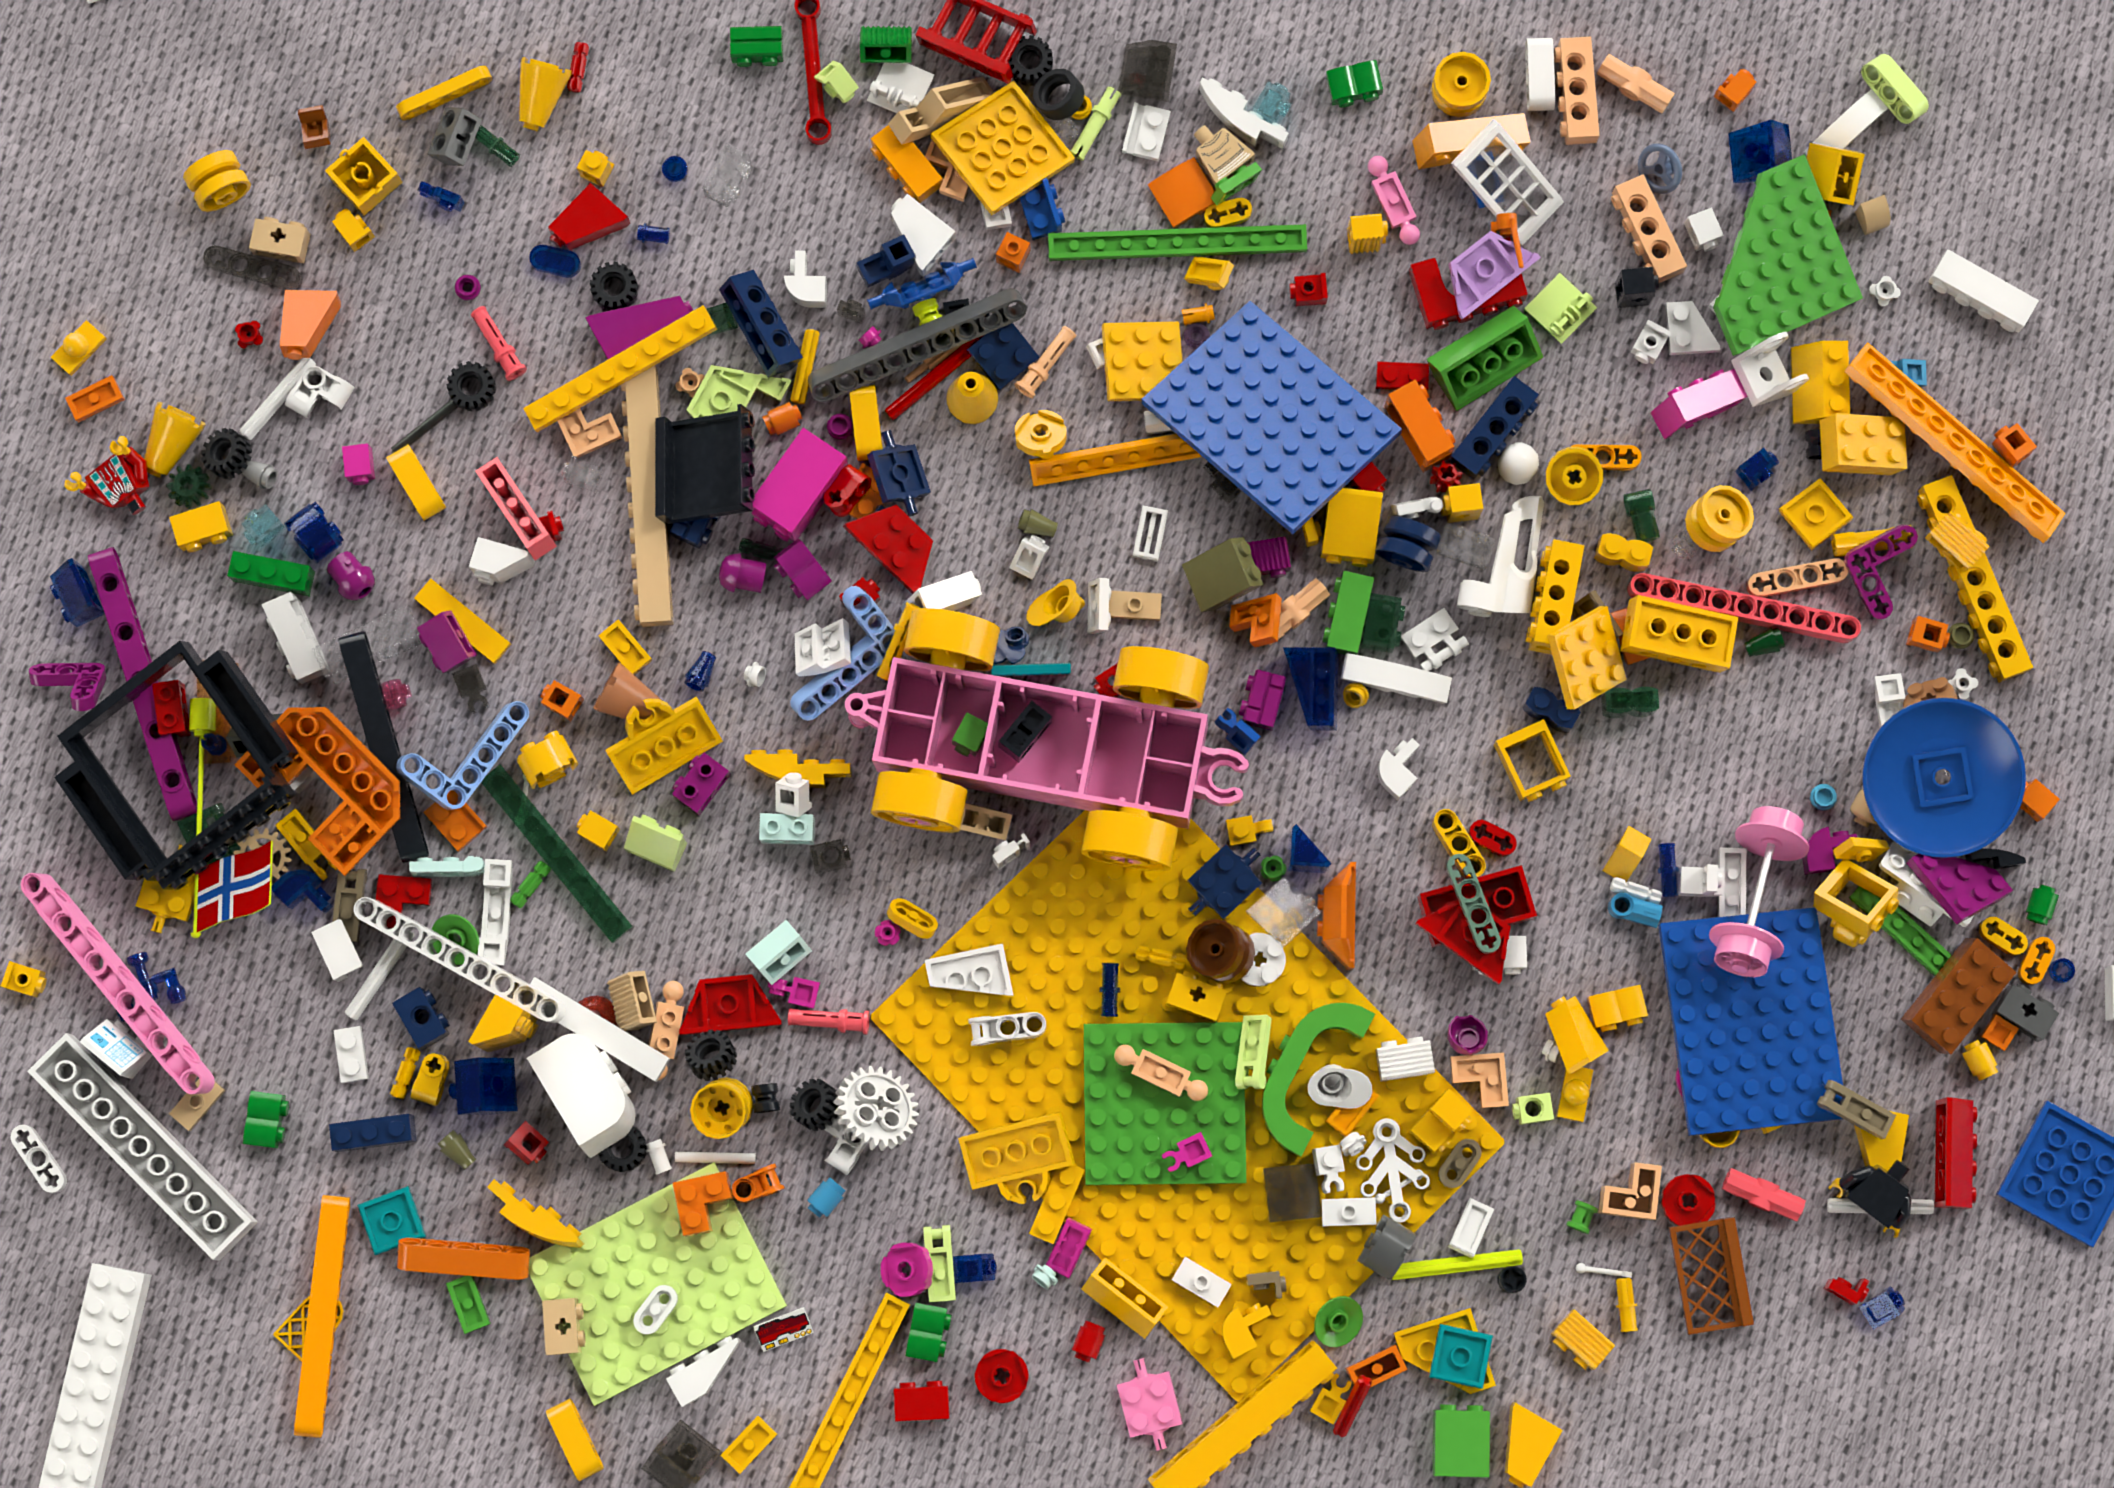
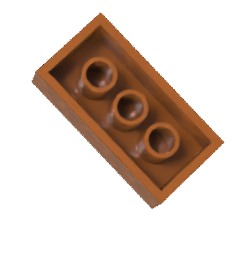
M1965 938L1901 1020L1939 1053L1951 1055L2017 972L1978 938Z

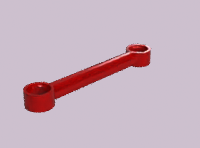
M795 0V12L802 25L810 114L805 130L807 138L811 143L822 145L830 140L832 129L830 122L825 118L822 83L814 78L821 71L816 21L821 13L819 0H809L816 4V11L811 15H803L799 12L798 7L806 0ZM815 123H822L826 125L828 131L824 137L815 138L809 133L810 127Z

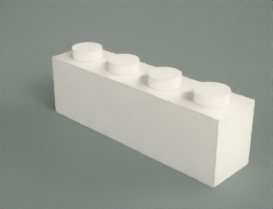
M1950 250L1944 253L1928 280L1934 290L1943 294L1947 292L1955 297L1957 303L1963 306L1970 305L1978 310L1977 312L1980 316L1986 319H1995L2001 323L2000 326L2009 332L2016 331L2019 333L2039 301Z

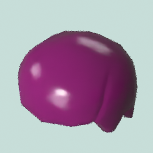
M1457 1015L1448 1026L1447 1039L1451 1048L1457 1053L1473 1055L1484 1049L1488 1041V1030L1482 1021L1472 1015L1464 1017Z

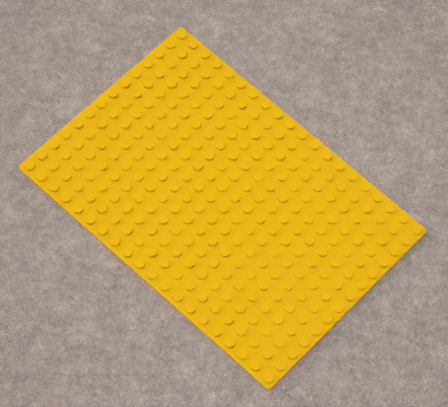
M1084 810L929 958L1003 944L1014 996L930 987L924 963L871 1014V1020L978 1132L1061 1112L1075 1161L1074 1165L1085 1170L1084 1024L1212 1023L1206 1019L1166 1005L1177 973L1182 974L1183 971L1191 972L1198 975L1197 980L1205 983L1212 979L1195 971L1188 959L1185 969L1174 968V965L1169 967L1149 963L1150 960L1145 962L1136 960L1137 946H1145L1149 950L1155 948L1173 952L1174 955L1180 953L1187 956L1186 947L1189 936L1195 927L1211 919L1227 921L1241 928L1249 935L1253 933L1269 934L1282 944L1286 963L1282 974L1274 982L1262 987L1248 985L1241 979L1228 984L1221 983L1223 984L1222 989L1227 990L1216 1021L1243 1022V1016L1268 1015L1272 1018L1265 1069L1266 1083L1271 1075L1266 1071L1273 1058L1279 1060L1283 1051L1278 1048L1285 1035L1291 1037L1300 1021L1313 1010L1332 1003H1350L1375 1013L1362 1039L1339 1029L1326 1030L1317 1035L1286 1092V1110L1293 1121L1314 1132L1301 1157L1285 1150L1271 1136L1262 1114L1264 1089L1249 1087L1245 1089L1247 1183L1085 1185L1084 1172L1064 1219V1222H1066L1069 1217L1091 1228L1092 1232L1086 1245L1102 1261L1106 1257L1169 1306L1159 1321L1230 1396L1239 1402L1262 1383L1314 1332L1316 1315L1326 1302L1339 1296L1349 1297L1374 1273L1373 1270L1362 1265L1357 1259L1365 1248L1364 1244L1371 1232L1374 1233L1376 1231V1226L1382 1215L1384 1214L1390 1218L1389 1207L1393 1204L1391 1195L1385 1198L1382 1204L1376 1203V1225L1322 1226L1321 1199L1375 1197V1195L1372 1197L1363 1196L1360 1192V1187L1370 1179L1385 1158L1384 1147L1372 1159V1167L1366 1171L1358 1169L1356 1160L1366 1152L1374 1141L1373 1129L1379 1120L1385 1118L1394 1120L1399 1125L1400 1135L1414 1146L1422 1147L1426 1153L1425 1159L1422 1162L1414 1163L1410 1160L1407 1152L1394 1144L1397 1157L1415 1170H1422L1430 1179L1429 1186L1422 1190L1417 1189L1413 1181L1401 1188L1403 1201L1410 1206L1411 1214L1406 1221L1399 1224L1410 1229L1412 1232L1419 1229L1462 1186L1460 1185L1456 1188L1445 1187L1438 1177L1440 1167L1456 1144L1464 1139H1472L1481 1148V1157L1463 1182L1464 1184L1504 1145V1139L1436 1069L1433 1074L1380 1082L1375 1050L1381 1048L1382 1042L1396 1040L1397 1045L1408 1044L1407 1039L1259 888H1256L1225 919H1222L1213 909L1207 906L1196 917L1192 913L1199 905L1192 912L1188 910L1199 897L1196 890L1187 880L1220 850L1191 818L1189 829L1177 827L1178 833L1171 869L1169 871H1147L1112 865L1083 855L1081 849L1088 813L1090 812ZM1258 952L1257 956L1254 957L1255 966L1260 967L1261 963L1267 962V959L1263 958V953ZM1197 989L1195 992L1189 993L1193 996V1001L1198 1002L1200 998L1205 999L1201 995L1202 990ZM1038 1012L1046 1020V1030L1040 1037L971 1046L973 1036L971 1024L968 1023L970 1018ZM1032 1018L1027 1022V1028L1032 1032H1037L1042 1027V1022L1037 1018ZM1011 1021L1002 1023L1000 1027L1001 1032L1005 1035H1011L1016 1029L1015 1024ZM980 1025L981 1037H983L982 1025ZM1335 1064L1345 1069L1362 1072L1369 1078L1372 1084V1091L1378 1094L1379 1097L1351 1132H1358L1360 1136L1364 1135L1366 1140L1364 1149L1355 1156H1344V1152H1342L1345 1171L1338 1172V1177L1344 1182V1190L1337 1192L1335 1183L1331 1182V1193L1324 1194L1321 1187L1324 1175L1316 1176L1312 1149L1340 1145V1142L1345 1137L1325 1122L1336 1107L1320 1105L1313 1101L1308 1094V1083L1313 1074L1322 1067ZM1249 1069L1248 1076H1252L1253 1069ZM1450 1089L1473 1110L1469 1115L1472 1120L1462 1131L1458 1132L1455 1130L1449 1136L1452 1141L1442 1152L1437 1149L1436 1152L1432 1153L1409 1131L1446 1090ZM1384 1127L1382 1129V1135L1384 1137H1389L1391 1135V1129L1388 1127ZM1464 1148L1462 1155L1465 1158H1470L1472 1152L1469 1148ZM1414 1150L1412 1156L1414 1159L1419 1160L1422 1157V1153L1420 1150ZM1365 1157L1361 1158L1359 1161L1360 1166L1363 1168L1368 1167L1369 1160ZM1056 1169L1050 1171L1051 1180L1054 1176ZM1454 1170L1447 1172V1177L1450 1180L1456 1178L1457 1174ZM1388 1172L1377 1186L1376 1194H1383L1390 1189ZM1399 1172L1400 1182L1407 1179L1405 1175ZM1423 1177L1420 1180H1416L1419 1186H1425L1426 1179ZM1366 1184L1364 1186V1192L1366 1194H1372L1373 1186L1370 1184ZM1046 1192L1041 1196L1042 1199H1044ZM1396 1207L1394 1213L1397 1217H1402L1404 1210L1402 1207ZM1185 1257L1232 1284L1218 1308L1172 1281ZM1279 1271L1280 1276H1285L1286 1292L1282 1293V1298L1276 1299L1274 1283H1269L1270 1289L1254 1290L1253 1285H1247L1246 1274ZM1257 1303L1261 1307L1267 1305L1272 1315L1248 1327L1258 1347L1232 1359L1222 1337L1224 1320L1235 1308L1239 1309L1243 1317L1247 1315L1245 1309Z

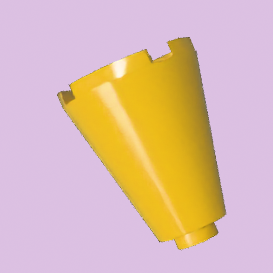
M522 57L520 62L519 121L524 122L523 128L538 131L539 127H545L571 76V70L565 69V72L562 73L563 69H559L557 65L535 59H530V63H528V59Z
M966 372L956 378L949 386L946 396L947 405L952 415L961 422L978 424L986 421L994 413L998 404V392L993 382L986 376L976 372Z
M157 402L144 457L147 462V472L159 478L162 474L168 475L206 426L203 421H201L200 425L194 422L196 417L176 407L168 405L167 409L161 408L162 402Z

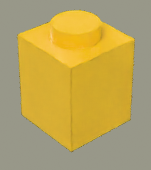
M591 810L588 815H582L576 826L579 828L577 831L579 836L606 852L620 831L617 825Z

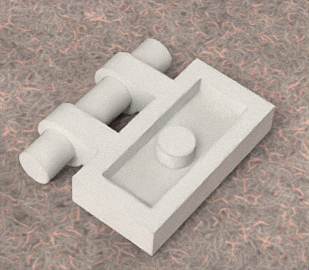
M1428 497L1392 504L1391 508L1393 515L1411 519L1419 517L1418 512L1420 511L1440 512L1443 509V502L1440 498Z
M1445 608L1436 612L1400 637L1414 659L1422 654L1425 655L1427 660L1421 663L1420 667L1426 671H1430L1433 668L1436 670L1442 666L1443 661L1452 655L1456 657L1462 653L1461 649L1469 645L1464 636L1456 641L1451 637L1459 628ZM1443 641L1447 647L1438 653H1434L1431 648Z

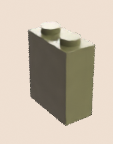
M1244 537L1230 538L1182 564L1201 612L1215 611L1263 586L1261 572L1253 561L1251 548Z

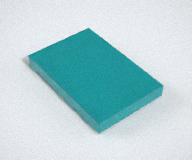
M1071 663L993 664L991 675L1070 674Z

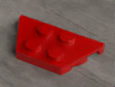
M897 504L843 525L912 594L921 588L933 540Z
M1468 895L1464 896L1467 899H1471ZM1458 900L1417 920L1415 924L1497 985L1501 983L1511 926L1491 913L1499 932L1501 943L1495 952L1485 954L1476 947ZM1475 909L1471 912V919L1473 922L1481 924L1485 921L1486 914L1481 909ZM1487 924L1485 927L1475 930L1477 934L1481 931L1483 932L1485 939L1481 941V944L1483 946L1487 945L1490 949L1493 948L1492 943L1495 942V938L1488 937L1486 930L1491 929V926Z
M753 974L699 979L684 1022L679 1029V1035L700 1034L703 1031L708 1033V1030L716 1032L717 1030L730 1031L782 1025V1021Z

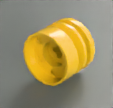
M729 1077L718 1078V1080H713L701 1088L692 1099L690 1108L692 1122L697 1130L706 1137L714 1139L728 1138L745 1126L752 1116L753 1099L746 1085L739 1080ZM723 1102L724 1104L728 1103L730 1107L727 1110L725 1108L720 1109L719 1105Z

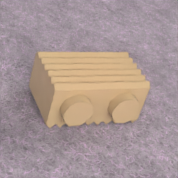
M645 971L628 972L607 982L619 1028L624 1031H636L657 1023Z

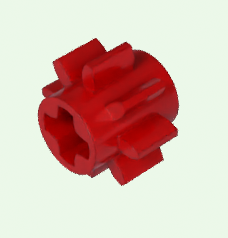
M1442 461L1439 468L1436 466L1432 467L1431 473L1433 476L1430 477L1429 483L1435 484L1437 493L1440 491L1446 492L1448 487L1460 486L1459 480L1462 478L1463 473L1457 472L1455 468L1456 463L1448 464Z

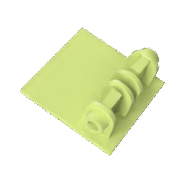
M1559 273L1524 310L1562 344L1597 307L1591 302L1593 298L1590 294L1586 292L1583 295Z

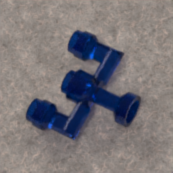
M147 952L137 953L126 958L128 965L135 967L139 983L154 1001L158 999L157 994L160 993L157 984L165 981L168 987L166 994L171 1004L187 1000L185 988L179 983L175 967L154 974L149 978L145 963L149 960ZM116 1010L117 1015H118V1017H120L121 1022H126V1021L123 1019V1017H122V1016L118 1013V1011Z

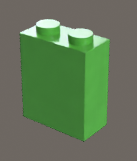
M1440 1404V1410H1433V1476L1489 1477L1490 1411H1483L1482 1405H1467V1410H1456V1405Z

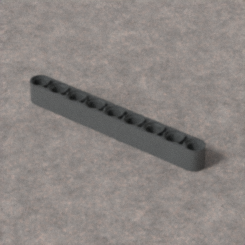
M1013 288L1005 289L817 369L808 376L807 380L812 397L818 402L830 401L1018 321L1026 314L1025 302L1018 290ZM1017 302L1016 305L1008 307L1011 303ZM987 313H993L988 317H984ZM964 323H969L965 327H960ZM940 333H945L942 337H937ZM917 343H921L920 346H918V347H913V345H915V344H917ZM894 353L897 354V355L894 356V357H891V358L889 357L891 354H894ZM873 364L871 367L865 368L866 365ZM844 374H849V376L845 378H840ZM821 384H826L822 388H817V386Z

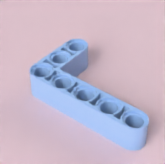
M851 586L847 588L843 593L842 601L867 635L850 648L851 664L834 671L818 674L792 696L790 701L791 708L803 720L809 721L818 717L882 664L895 630L874 600L860 587ZM862 596L861 602L853 606L854 600ZM876 615L875 622L868 625L869 619ZM887 635H891L890 640L883 644V639ZM870 651L871 654L869 658L866 660H862L863 655L866 652ZM850 668L849 674L842 677L843 671ZM830 684L829 690L826 693H821L823 687ZM810 701L809 706L801 710L803 703Z
M521 701L506 704L451 778L415 753L401 756L396 763L397 772L441 807L447 810L461 808L529 717V709ZM512 707L520 710L521 715L518 721L510 717L509 712ZM497 727L505 732V738L502 742L497 741L494 737V731ZM482 748L486 749L490 755L486 763L482 762L478 757V753ZM407 759H412L416 763V769L413 773L405 770L404 763ZM466 769L474 774V780L471 784L463 780V772ZM429 774L437 779V786L434 789H430L426 785V778ZM450 790L458 794V802L455 805L450 804L447 800V794Z

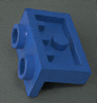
M1044 178L1042 179V184L1019 198L1032 240L1046 237L1048 233L1062 232V223H1065L1062 208L1057 209L1054 201L1058 199L1054 184L1049 185L1048 179Z

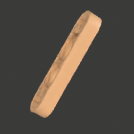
M1841 559L1823 560L1753 574L1747 581L1746 589L1750 595L1763 598L1837 584L1847 577L1848 570L1845 562ZM1833 565H1836L1837 569H1842L1838 577L1831 573L1824 576L1825 581L1822 580L1823 572L1831 570ZM1807 569L1814 570L1817 574V580L1813 583L1806 582L1803 578V572ZM1787 574L1791 578V585L1787 588L1781 587L1777 581L1779 575ZM1769 576H1772V585L1764 586L1762 592H1759L1758 588H1753L1752 585L1755 584L1756 579H1759L1760 583H1766L1770 581Z

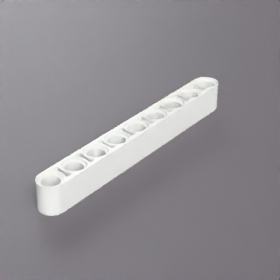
M362 897L355 903L354 914L359 920L535 1017L550 1023H557L564 1018L566 1013L565 1006L553 996L378 900ZM372 903L374 911L370 916L366 917L364 908L367 904ZM395 916L396 925L394 928L388 929L387 919ZM417 928L419 937L416 941L412 942L409 938L410 931ZM439 940L442 944V949L438 954H434L432 952V945ZM462 953L465 961L462 966L457 967L454 961L457 954ZM485 965L488 973L484 979L480 980L477 976V971L481 966ZM508 978L510 988L508 991L502 992L500 983L503 979ZM531 991L533 993V1001L526 1005L523 1002V995L525 992ZM554 1003L556 1013L549 1018L546 1015V1007Z

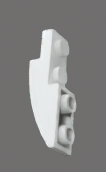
M1202 77L1199 90L1213 113L1232 132L1256 146L1259 138H1262L1281 149L1284 148L1289 133L1286 132L1283 126L1273 122L1270 124L1264 121L1263 117L1254 111L1247 112L1248 101L1245 100L1244 95L1234 90L1230 92L1222 88V84L1214 79L1207 80Z

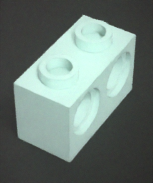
M760 813L759 840L761 843L814 845L815 817L813 814H803L800 817H795L787 814Z

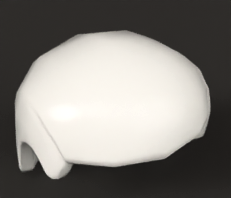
M1515 442L1507 446L1498 460L1499 474L1506 482L1514 485L1529 482L1539 466L1538 454L1530 445L1523 442Z

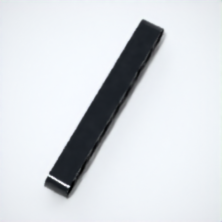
M365 631L339 637V646L369 750L400 780V819L392 827L401 861L404 864L417 860V858L428 857L429 851L410 784L400 776L396 769V763L401 757V752L367 634Z

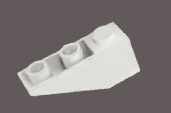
M729 1336L717 1343L718 1349L709 1353L708 1350H704L693 1357L694 1363L687 1367L682 1363L669 1371L671 1376L666 1378L681 1407L687 1406L709 1392L741 1342L739 1338L733 1340Z

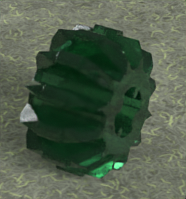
M187 464L184 471L180 466H177L178 474H169L173 482L167 483L166 488L171 490L168 496L170 499H175L177 506L180 507L185 504L187 509H191L193 501L199 507L202 505L199 500L201 497L206 500L209 499V496L204 491L212 489V486L206 483L210 477L207 473L202 474L203 469L198 466L193 469L191 464ZM186 483H189L190 485H193V488L189 490L184 486L186 485Z

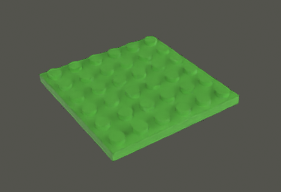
M1243 1022L1084 1024L1085 1185L1247 1183L1245 1089L1239 1090L1235 1084ZM1121 1045H1129L1134 1049L1135 1054L1140 1056L1142 1050L1145 1049L1190 1071L1191 1074L1188 1080L1191 1082L1193 1080L1205 1082L1208 1087V1094L1205 1099L1194 1101L1189 1098L1187 1091L1183 1090L1180 1097L1131 1074L1134 1065H1119L1114 1058L1115 1050ZM1201 1132L1212 1157L1189 1168L1184 1161L1177 1170L1169 1172L1168 1168L1175 1165V1159L1171 1156L1162 1159V1155L1167 1151H1180L1176 1143Z

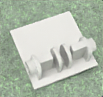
M884 63L876 81L871 83L869 89L871 92L867 101L894 113L915 108L925 97L934 74L908 63Z

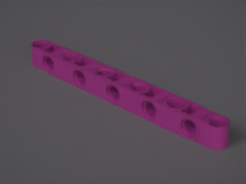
M110 547L88 555V561L127 682L149 665L152 659L118 553L114 547ZM116 580L118 582L117 588L114 591L108 592V584ZM127 629H132V637L129 640H123V633ZM151 685L140 693V696L133 701L168 813L172 821H176L197 814V801L176 734L162 735L160 738H154L153 733L158 726ZM179 775V784L174 788H170L169 781L171 777Z

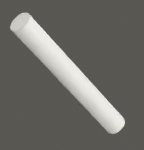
M675 1152V1162L756 1164V1153Z

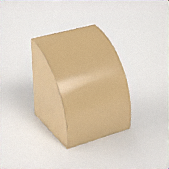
M1885 195L1861 203L1855 211L1864 235L1890 225V210Z

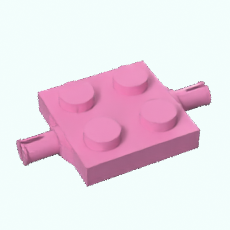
M1144 1358L1139 1359V1362L1134 1360L1137 1377L1129 1382L1117 1384L1130 1438L1143 1434L1152 1435L1156 1451L1161 1450V1448L1165 1449L1167 1447L1163 1432L1170 1427L1183 1424L1170 1371L1160 1374H1148Z

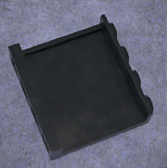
M737 404V411L673 422L665 416L655 418V517L665 524H673L753 511L755 491L752 487V477L755 475V467L752 462V452L755 450V443L752 438V427L755 425V420L750 410L742 404Z

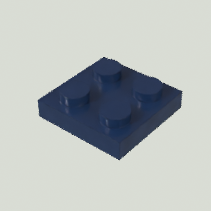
M1013 323L983 335L966 349L998 390H1001L1039 358V355Z

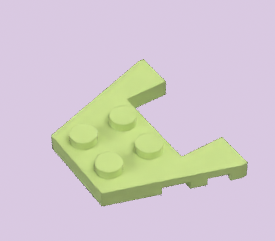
M711 365L686 412L692 418L737 411V404H742L747 408L756 390L781 403L792 381L787 378L767 377L764 374L747 373L742 370Z

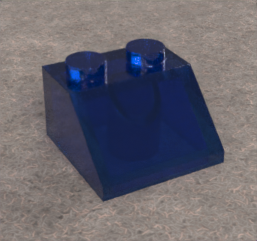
M1768 120L1728 133L1733 183L1755 182L1759 173L1792 160L1788 124Z
M73 558L64 562L50 576L53 583L50 585V589L56 600H61L63 608L60 611L67 623L71 622L74 626L79 627L105 615L85 568Z

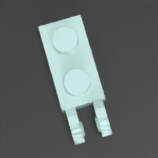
M468 856L464 861H459V858L445 857L443 861H433L432 858L421 857L417 858L416 862H409V871L412 876L418 878L482 876L485 867L483 859L477 856Z

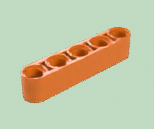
M402 1238L398 1240L397 1268L404 1271L520 1280L526 1279L529 1274L530 1249L509 1245Z

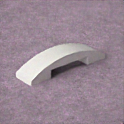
M1871 89L1832 123L1813 143L1844 149L1889 109ZM1808 148L1803 152L1806 156Z
M1901 673L1874 677L1875 699L1880 728L1891 716L1903 709V702L1906 698Z
M485 859L483 880L485 889L478 956L494 965L504 966L510 927L512 860Z

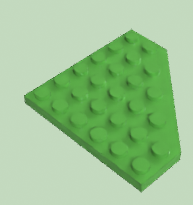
M1805 154L1757 175L1753 197L1749 199L1744 214L1745 220L1742 229L1738 232L1733 247L1734 253L1731 262L1727 264L1721 282L1723 286L1720 295L1716 298L1713 306L1733 356L1751 349L1774 335L1789 332L1863 299Z

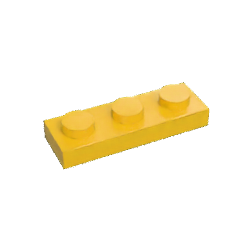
M1075 1165L1056 1169L1029 1232L1030 1235L1054 1245L1085 1172L1084 1169Z

